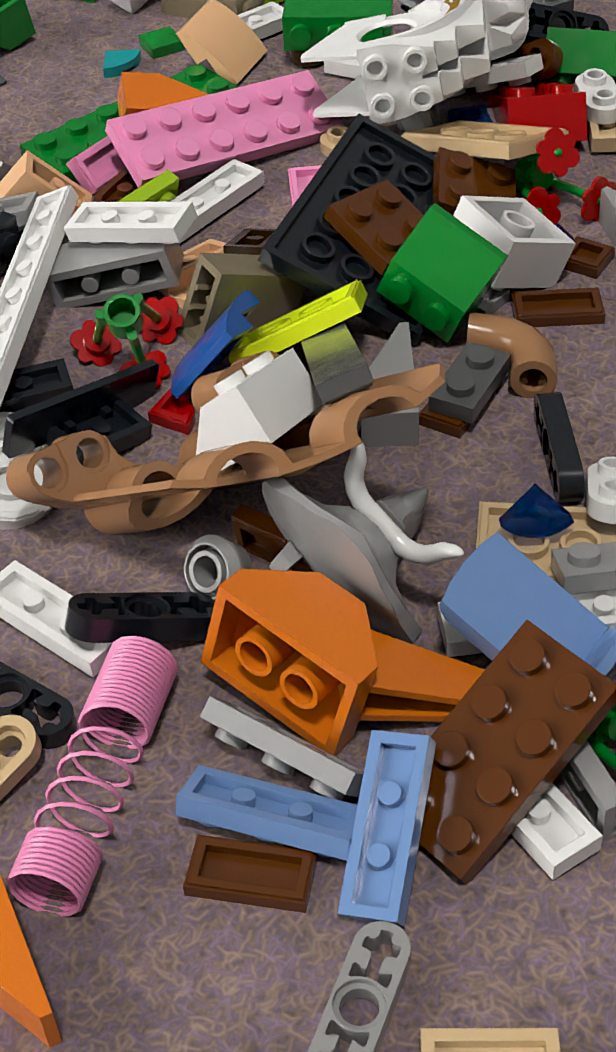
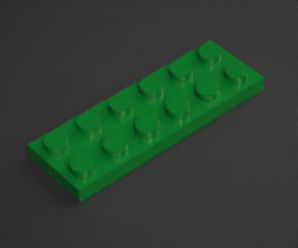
M200 64L188 66L184 71L169 77L208 94L238 88L237 85ZM118 102L99 106L92 113L68 120L65 125L52 131L37 134L32 140L20 145L22 156L28 150L72 181L76 180L66 163L108 136L105 131L108 119L119 117Z

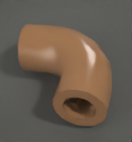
M469 313L466 344L471 342L485 345L511 354L510 384L515 393L524 398H534L535 394L551 393L555 389L558 367L553 346L535 327L515 318L493 314Z

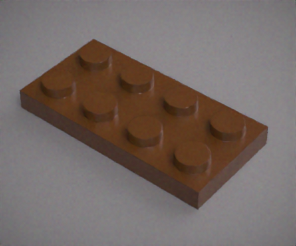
M526 620L431 735V738L436 742L419 844L466 884L471 882L615 706L616 684L529 620Z

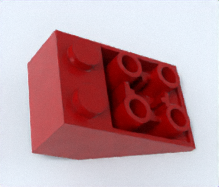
M551 82L535 84V87H521L520 85L513 87L504 86L498 87L497 95H488L497 123L564 128L575 137L576 141L587 140L586 92L575 91L574 84Z

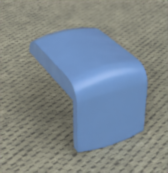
M498 532L480 544L464 561L450 581L439 605L440 611L447 622L492 661L522 624L529 620L604 676L607 675L616 663V623L610 627L604 624Z

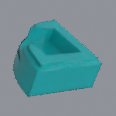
M140 49L105 51L103 64L104 79L121 76L122 71L139 66L141 62Z

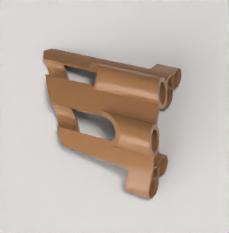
M266 351L240 358L224 370L199 377L194 382L191 391L192 403L197 412L200 413V407L218 396L213 387L214 385L240 369L247 376L242 367ZM270 351L274 359L280 356L278 353ZM438 363L376 378L372 383L373 385L327 405L324 403L273 443L248 441L206 450L196 455L198 430H196L185 439L180 447L179 465L175 466L159 460L136 465L120 456L105 435L92 430L61 436L48 447L13 459L6 470L7 486L14 496L33 504L59 509H84L85 516L90 524L105 534L120 535L166 527L184 518L197 508L211 491L261 483L270 477L281 475L284 478L301 475L316 464L362 444L363 441L357 432L358 420L418 407L445 383V367ZM77 446L80 447L84 455L83 465L77 458ZM232 460L236 462L228 466L227 468L221 470L228 461ZM35 465L39 466L42 471L43 482L41 486L35 480Z

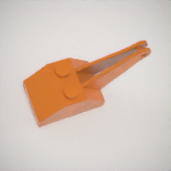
M242 568L218 587L201 658L202 664L295 733L335 756L354 737L359 721L443 722L486 670L371 630L365 603L320 572Z

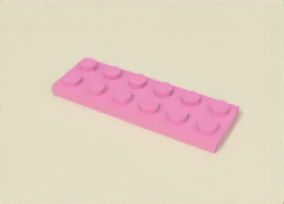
M306 70L108 119L105 131L139 188L167 169L179 177V180L218 170L233 159L244 163L320 142L321 135L327 132L329 128L338 125L344 126L339 117L314 118V110L328 99L310 71Z

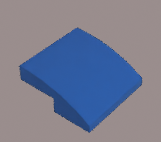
M249 290L241 293L177 365L171 382V393L177 399L192 391L194 382L199 377L210 374L253 328L246 318L260 304V301Z

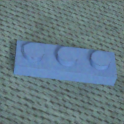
M371 730L337 914L343 917L368 922L388 921L399 927H405L436 742L429 735Z
M198 765L176 795L175 816L198 821L207 827H221L251 835L264 842H277L312 851L321 857H334L347 861L357 805Z

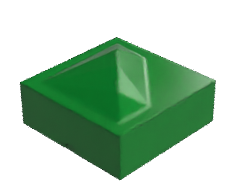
M170 26L138 35L140 46L152 59L185 50V46Z

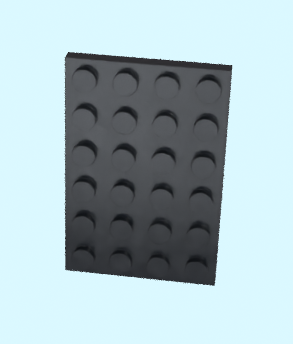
M359 113L264 245L258 261L321 296L329 294L355 280H361L368 295L362 312L356 314V316L361 317L389 334L393 333L399 323L409 322L411 346L415 347L425 326L376 291L383 276L324 219V216L330 204L385 180H388L425 215L433 205L435 155Z

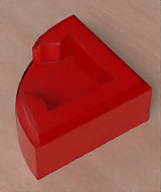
M171 388L148 412L150 423L186 435L192 432L196 418L194 419L195 410L188 399V395L185 394L177 399L171 393Z

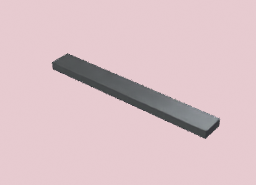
M344 321L301 341L312 379L322 404L325 403L327 405L373 385L374 379L369 367Z

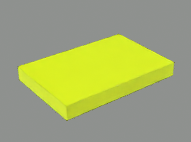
M355 280L248 332L230 352L228 359L231 365L240 358L269 350L277 353L361 313L368 295L361 280Z

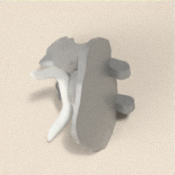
M363 443L351 449L344 472L345 490L352 506L324 505L299 491L282 475L270 477L262 483V493L267 508L275 524L285 539L288 540L286 546L274 558L269 568L271 570L291 571L303 559L312 572L322 573L365 603L371 630L414 644L419 639L422 628L407 609L396 586L397 561L402 557L411 563L431 565L464 555L462 548L455 544L439 542L423 545L412 540L423 515L429 487L413 489L374 501L364 481L367 455Z

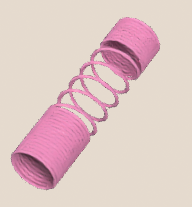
M140 636L120 637L112 643L78 719L79 730L72 734L68 741L69 754L60 759L56 768L58 779L49 784L46 790L47 805L37 810L34 817L35 829L27 833L6 880L12 895L32 910L37 912L48 911L57 913L61 917H67L81 912L104 856L100 846L91 838L75 831L53 826L40 827V819L42 814L50 809L54 816L66 827L72 830H81L63 818L54 808L59 806L75 807L97 815L109 827L104 833L81 831L89 833L96 838L112 835L114 827L111 820L101 811L85 804L101 808L104 812L120 810L125 804L122 795L114 787H125L133 783L135 777L131 768L125 763H134L142 760L144 756L142 746L148 744L178 672L177 661L173 655L156 641ZM129 713L136 717V720L140 721V723L127 722L120 718H130L122 715ZM119 722L132 723L139 727L123 726ZM121 726H122V727H128V728H133V729H135V730H137V731H135V732L124 731V730H120V729H118V728H116V727H121ZM85 732H89L93 737L107 745L116 744L110 740H121L113 737L120 735L129 740L126 742L132 744L122 746L130 749L138 748L139 753L137 757L132 759H121L112 756L98 748ZM125 732L133 733L136 736H131ZM82 734L86 743L95 751L84 750L74 752L73 744L76 738ZM76 756H98L111 760L122 766L128 772L129 778L123 783H111L99 779L87 771L77 761ZM72 759L76 767L86 776L73 775L63 777L62 769L65 762ZM70 780L86 781L100 785L111 791L118 798L119 803L116 807H99L90 804L76 795L65 782ZM61 783L65 791L77 802L61 801L52 803L51 794L54 787ZM49 885L65 886L69 891L54 889ZM47 890L66 892L69 896L51 894ZM54 895L64 897L68 901L52 900L45 896ZM50 900L60 902L65 906L58 907L48 905L43 901ZM46 905H47V906H52V907L60 908V909L63 910V911H62V912L49 911V910L43 909V908L40 907V906H46Z

